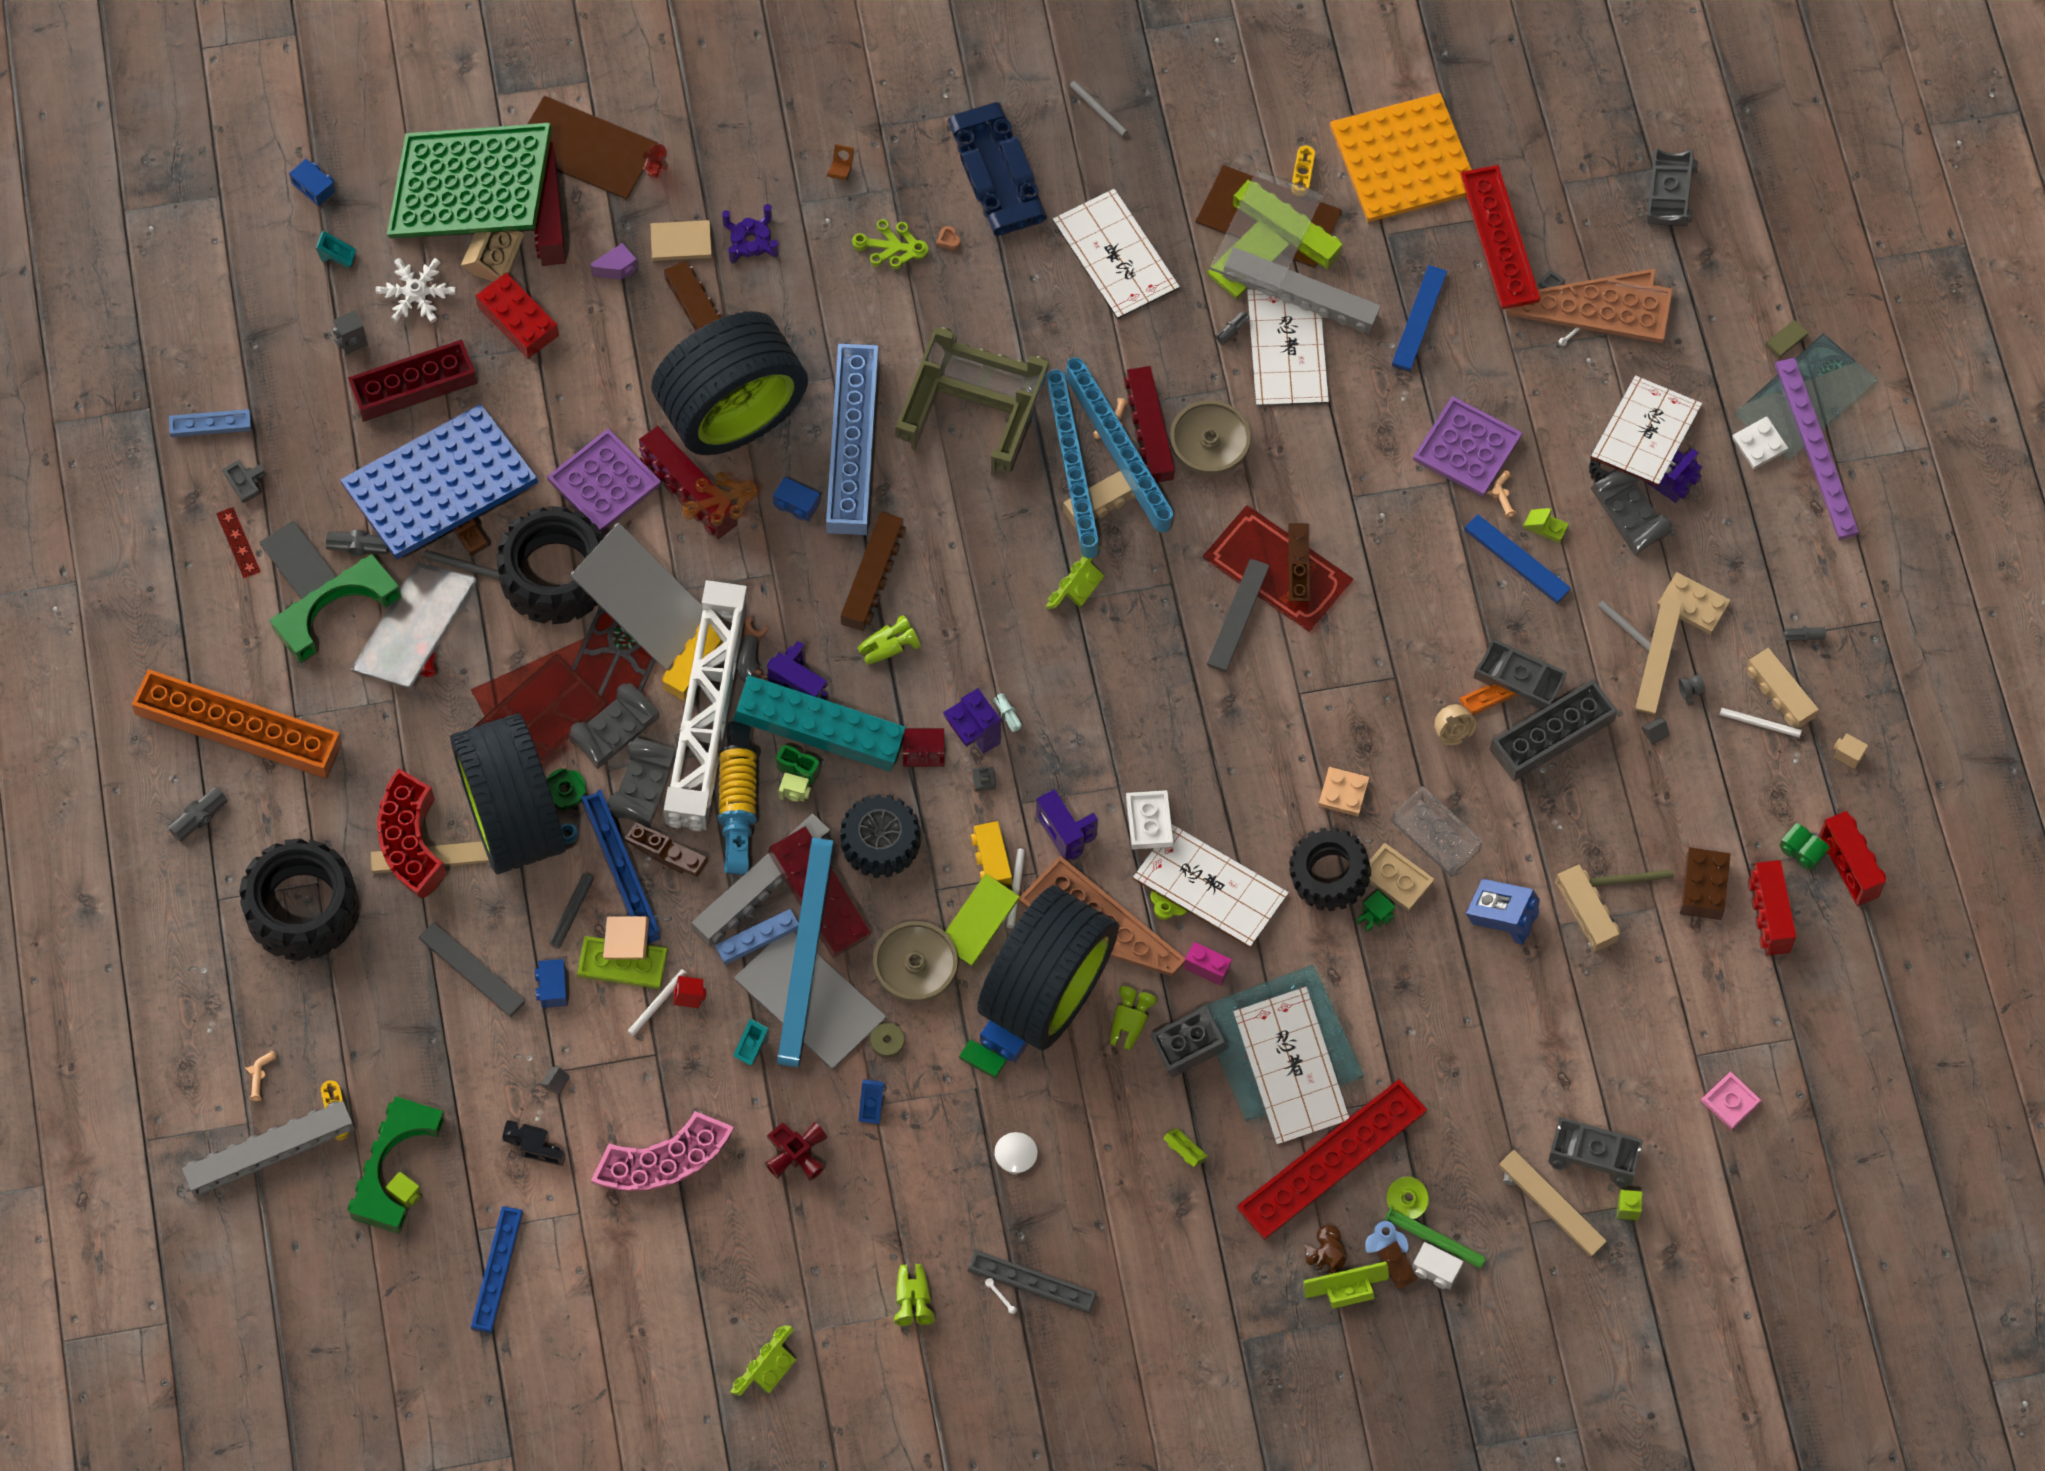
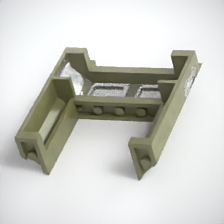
M935 327L896 424V437L898 439L902 437L903 441L911 444L913 451L916 450L938 391L1011 413L998 449L993 450L991 455V475H994L998 470L1004 471L1006 469V472H1010L1051 364L1040 356L1030 355L1026 364L1024 361H1015L1001 354L989 353L985 349L972 348L965 343L959 344L957 343V335H954V332L944 327Z

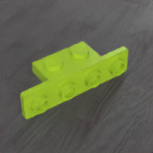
M1082 555V558L1070 568L1071 573L1060 581L1059 589L1049 596V602L1045 606L1048 610L1056 608L1065 596L1070 598L1078 607L1085 603L1105 576L1091 563L1093 558H1086Z
M1381 1262L1304 1280V1295L1306 1298L1327 1294L1332 1309L1374 1299V1292L1370 1284L1389 1279L1387 1262Z
M780 1326L774 1332V1338L770 1343H766L761 1348V1354L757 1359L752 1360L748 1364L745 1374L735 1380L730 1391L731 1394L741 1396L752 1381L766 1393H770L796 1361L781 1346L793 1332L794 1328L792 1326Z

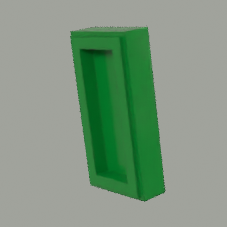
M971 1039L959 1055V1059L994 1079L997 1078L1007 1059Z

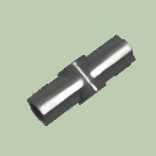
M352 530L350 533L328 531L326 535L327 550L347 551L354 556H363L365 553L387 555L389 552L388 547L379 535H368L362 530Z
M214 787L199 801L191 802L185 808L184 814L168 827L169 831L181 842L197 827H204L210 821L212 814L228 801L218 788Z

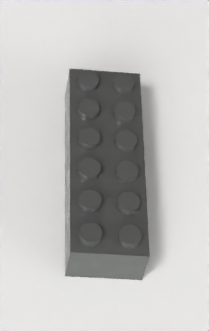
M1593 679L1494 738L1490 751L1514 782L1614 722L1617 709Z

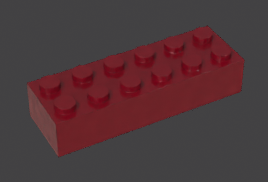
M550 142L538 216L534 229L537 259H541L542 266L566 264L553 142Z
M462 339L348 377L350 390L363 422L477 384L475 371Z
M658 425L639 439L640 460L647 467H650L653 473L666 484L667 490L672 495L675 494L679 498V502L684 508L688 507L692 511L694 519L697 522L701 521L705 525L704 527L708 534L714 535L719 540L737 526L735 506Z
M806 826L771 845L768 850L770 857L800 906H802L813 838ZM830 867L819 937L831 957L835 958L869 938L871 932Z

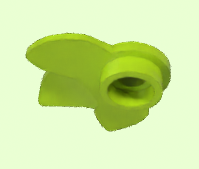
M1152 889L1150 899L1155 905L1154 913L1157 918L1168 920L1173 915L1182 916L1188 912V909Z

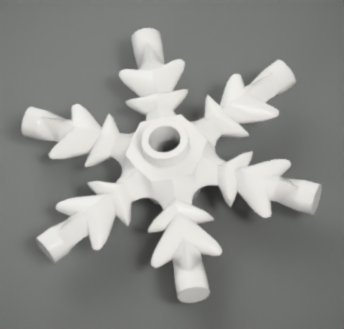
M401 258L396 259L394 263L399 270H396L395 273L402 276L400 280L406 281V285L400 287L396 283L395 287L390 283H386L387 287L376 286V294L386 293L385 298L395 295V298L400 294L405 295V300L398 301L401 304L392 308L396 313L391 317V320L398 323L403 314L407 317L408 308L412 309L411 303L415 302L419 303L417 310L421 308V317L426 314L430 323L436 322L437 317L432 311H436L437 308L429 305L432 301L425 300L426 295L431 294L434 298L436 295L446 298L445 294L455 295L456 287L445 288L446 283L437 287L436 283L432 287L426 285L427 281L434 280L431 278L432 276L439 273L435 269L441 262L434 258L429 267L425 264L423 266V273L419 272L421 278L417 280L412 278L414 272L410 273L411 265L409 264L405 267Z

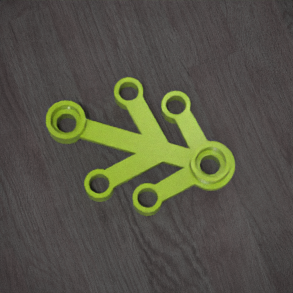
M880 219L877 222V230L883 233L888 241L867 238L862 233H858L852 238V246L857 251H864L867 247L886 249L880 254L873 253L870 256V263L874 267L880 266L883 261L891 257L890 267L896 270L910 259H923L928 254V245L922 240H916L908 231V225L905 222H899L896 225V232L903 236L908 244L901 243L889 229V223L885 219ZM899 251L906 252L900 257L893 256ZM878 258L879 261L875 262L873 259Z

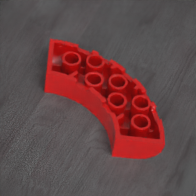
M398 768L386 786V792L379 805L380 810L377 816L379 845L386 863L398 880L412 893L420 898H425L434 891L447 875L443 862L436 858L423 843L424 819L435 798L430 786Z

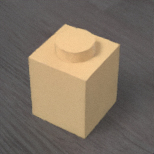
M1846 733L1844 738H1839L1833 747L1836 750L1834 758L1856 769L1868 745Z

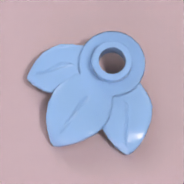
M1381 1221L1375 1226L1374 1233L1367 1237L1365 1248L1367 1253H1373L1397 1241L1402 1252H1407L1408 1241L1403 1233L1396 1231L1395 1226L1391 1222ZM1384 1227L1388 1228L1389 1234L1387 1236L1382 1234V1229Z

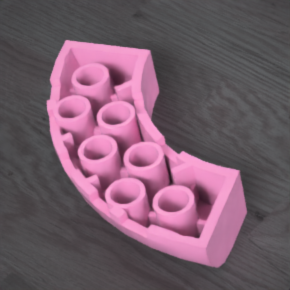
M694 1111L690 1120L675 1137L649 1146L650 1148H625L609 1143L591 1182L604 1188L619 1191H648L673 1185L690 1177L707 1165L725 1145L734 1127Z

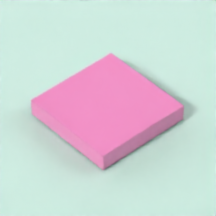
M1731 1071L1701 1099V1102L1731 1130L1762 1101Z

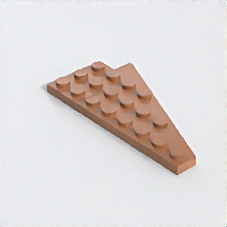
M1649 269L1538 289L1540 303L1507 309L1506 315L1663 344L1672 289L1653 285L1656 269Z
M1061 856L1020 896L1021 898L1018 902L1025 908H1029L1031 903L1045 889L1050 886H1058L1118 923L1119 931L1110 955L1111 958L1171 977L1184 965L1185 958Z

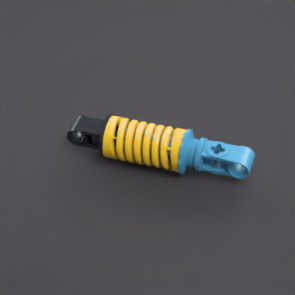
M729 721L727 724V746L718 752L720 764V811L717 820L720 825L724 826L722 835L726 838L724 872L727 874L745 875L749 867L748 838L752 835L750 827L757 822L755 807V769L757 764L755 761L758 758V752L756 749L749 747L751 726L734 721Z

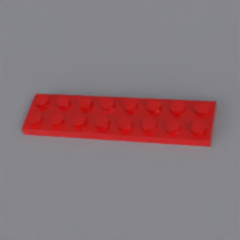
M1499 165L1460 172L1461 182L1501 310L1540 303L1538 289Z

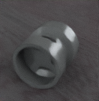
M1700 674L1692 676L1691 679H1679V689L1684 699L1691 698L1695 694H1705V685Z

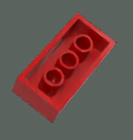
M507 272L475 295L477 307L527 359L559 336L557 324Z
M1848 811L1825 819L1819 833V838L1830 847L1828 855L1856 906L1879 898L1886 883V875L1876 864L1877 860L1874 853L1870 852L1866 846V838L1863 834L1859 833L1855 818L1850 816Z
M1781 860L1757 862L1751 871V878L1748 879L1749 891L1753 892L1752 908L1757 912L1756 928L1757 930L1760 929L1761 932L1759 938L1760 947L1764 949L1765 956L1790 953L1796 940V932Z

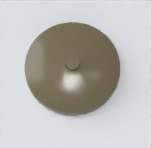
M1204 400L1195 402L1185 407L1176 416L1171 426L1170 445L1175 457L1183 466L1199 474L1218 475L1233 470L1245 459L1250 448L1251 432L1247 420L1236 408L1221 401Z
M909 921L892 927L879 939L873 954L874 973L880 986L891 996L906 1002H925L938 997L949 988L957 972V951L953 941L942 929L927 922Z

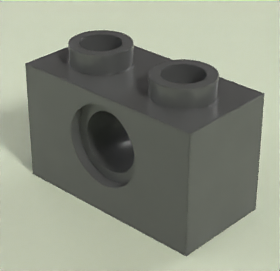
M355 310L333 320L335 328L332 331L336 337L334 340L337 347L343 349L346 355L368 345L364 326Z

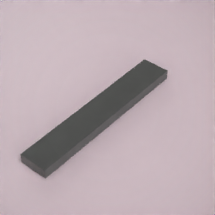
M1250 558L1207 666L1227 672L1269 570L1268 564Z
M434 922L419 936L420 941L510 1018L525 1004V1000Z
M977 1250L974 1251L967 1269L968 1272L991 1278L993 1281L1090 1314L1097 1296L1095 1291Z

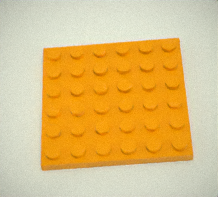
M1441 93L1330 121L1331 131L1367 223L1466 197L1460 172L1471 170V167Z

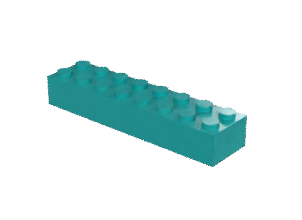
M750 675L747 676L733 721L891 772L905 730V726Z

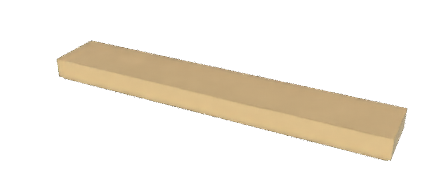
M1662 596L1635 711L1651 715L1656 713L1682 606L1681 600Z
M482 841L427 847L436 858L443 862L444 867L489 862ZM382 851L371 852L372 874L392 872L384 859Z
M1515 1150L1498 1165L1590 1257L1606 1242Z

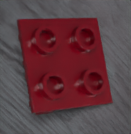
M905 728L903 734V767H944V728Z

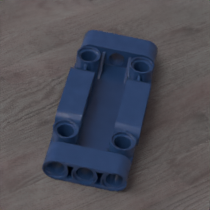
M995 102L952 115L948 119V123L957 143V150L960 153L962 165L977 201H980L982 204L983 214L987 217L993 234L1000 236L1045 221L1047 215L1038 196V189L1034 184L1033 174L1017 136H1014L1011 131V123L1007 120L1001 104Z

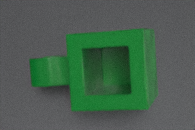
M1377 890L1363 902L1362 912L1364 915L1358 918L1357 924L1359 925L1363 921L1368 922L1369 925L1365 927L1366 932L1373 928V923L1379 928L1384 923L1387 925L1395 917V906Z

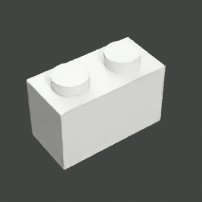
M1424 1242L1412 1265V1270L1417 1277L1421 1279L1427 1278L1433 1281L1437 1287L1450 1290L1462 1268L1463 1261Z

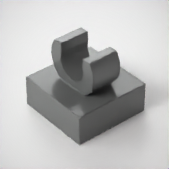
M993 767L973 769L975 791L996 789Z

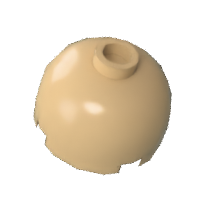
M1458 704L1443 708L1435 717L1434 722L1438 738L1445 745L1450 746L1462 743L1463 740L1461 739L1466 736L1471 737L1477 726L1473 714L1466 707Z

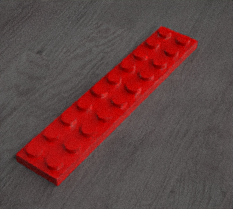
M1398 1079L1237 1205L1236 1209L1262 1239L1266 1240L1426 1114L1427 1109L1405 1084Z

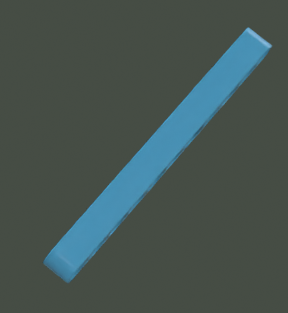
M1080 358L1069 359L1066 367L1067 382L1153 527L1159 532L1169 531L1173 518V511L1084 361Z
M1052 370L1047 375L1048 391L1080 549L1084 557L1094 558L1099 553L1098 535L1066 379L1061 370Z
M812 838L777 1065L799 1068L834 840Z

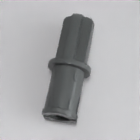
M1242 311L1231 322L1228 321L1226 326L1215 335L1216 340L1220 344L1225 345L1232 336L1239 333V329L1250 319L1249 315Z
M1807 626L1785 629L1784 638L1786 641L1804 640V642L1808 640H1825L1826 630L1825 627L1807 628Z

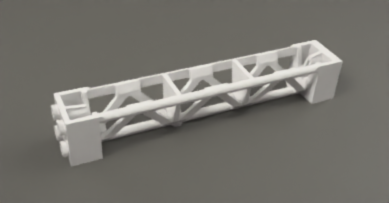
M708 580L705 582L702 598L703 611L683 720L680 727L670 787L667 789L664 805L665 824L672 828H681L682 826L688 827L693 831L707 830L719 762L718 752L722 746L748 604L747 586ZM722 621L732 622L731 630H728ZM709 624L723 644L702 659ZM725 661L724 669L715 668L716 666ZM709 680L721 682L720 691H717ZM697 685H699L712 702V705L691 720ZM714 722L713 730L703 729ZM698 741L710 743L708 753ZM688 746L702 766L680 781L685 749ZM703 783L702 791L693 790Z

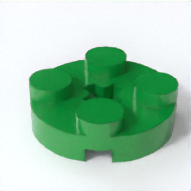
M561 768L553 771L547 777L553 801L558 810L564 811L574 808L582 802L581 796H586L585 780L575 770L571 771ZM565 785L571 788H569V792L565 793L561 792V786Z

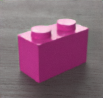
M1193 942L1185 958L1184 969L1222 986L1231 969L1232 959Z

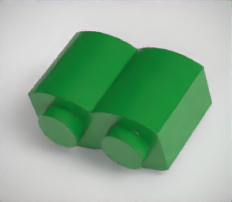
M782 745L776 756L777 769L783 774L789 773L807 778L810 785L814 784L820 773L819 761L811 755L801 754L794 747Z
M1798 823L1790 829L1780 843L1781 850L1785 855L1796 858L1800 866L1812 871L1828 854L1830 849L1823 840L1814 836L1808 829Z

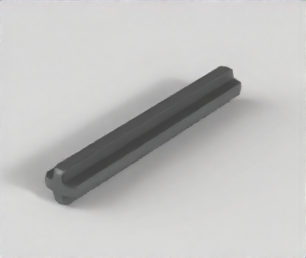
M582 874L549 941L551 946L555 948L561 947L593 882V876L590 874Z

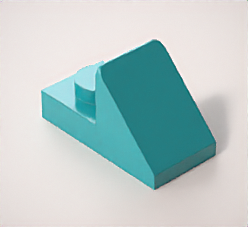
M325 231L321 232L316 246L318 255L323 263L332 259L346 268L351 266L356 252L355 248Z
M749 1019L733 1056L750 1066L754 1065L761 1047L768 1042L769 1028L753 1019Z

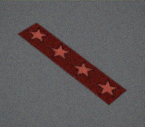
M231 507L216 513L243 578L261 572L234 508Z

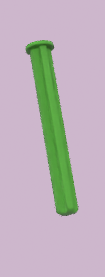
M1391 1206L1384 1221H1389L1478 1268L1483 1266L1486 1260L1485 1256L1394 1210V1207Z

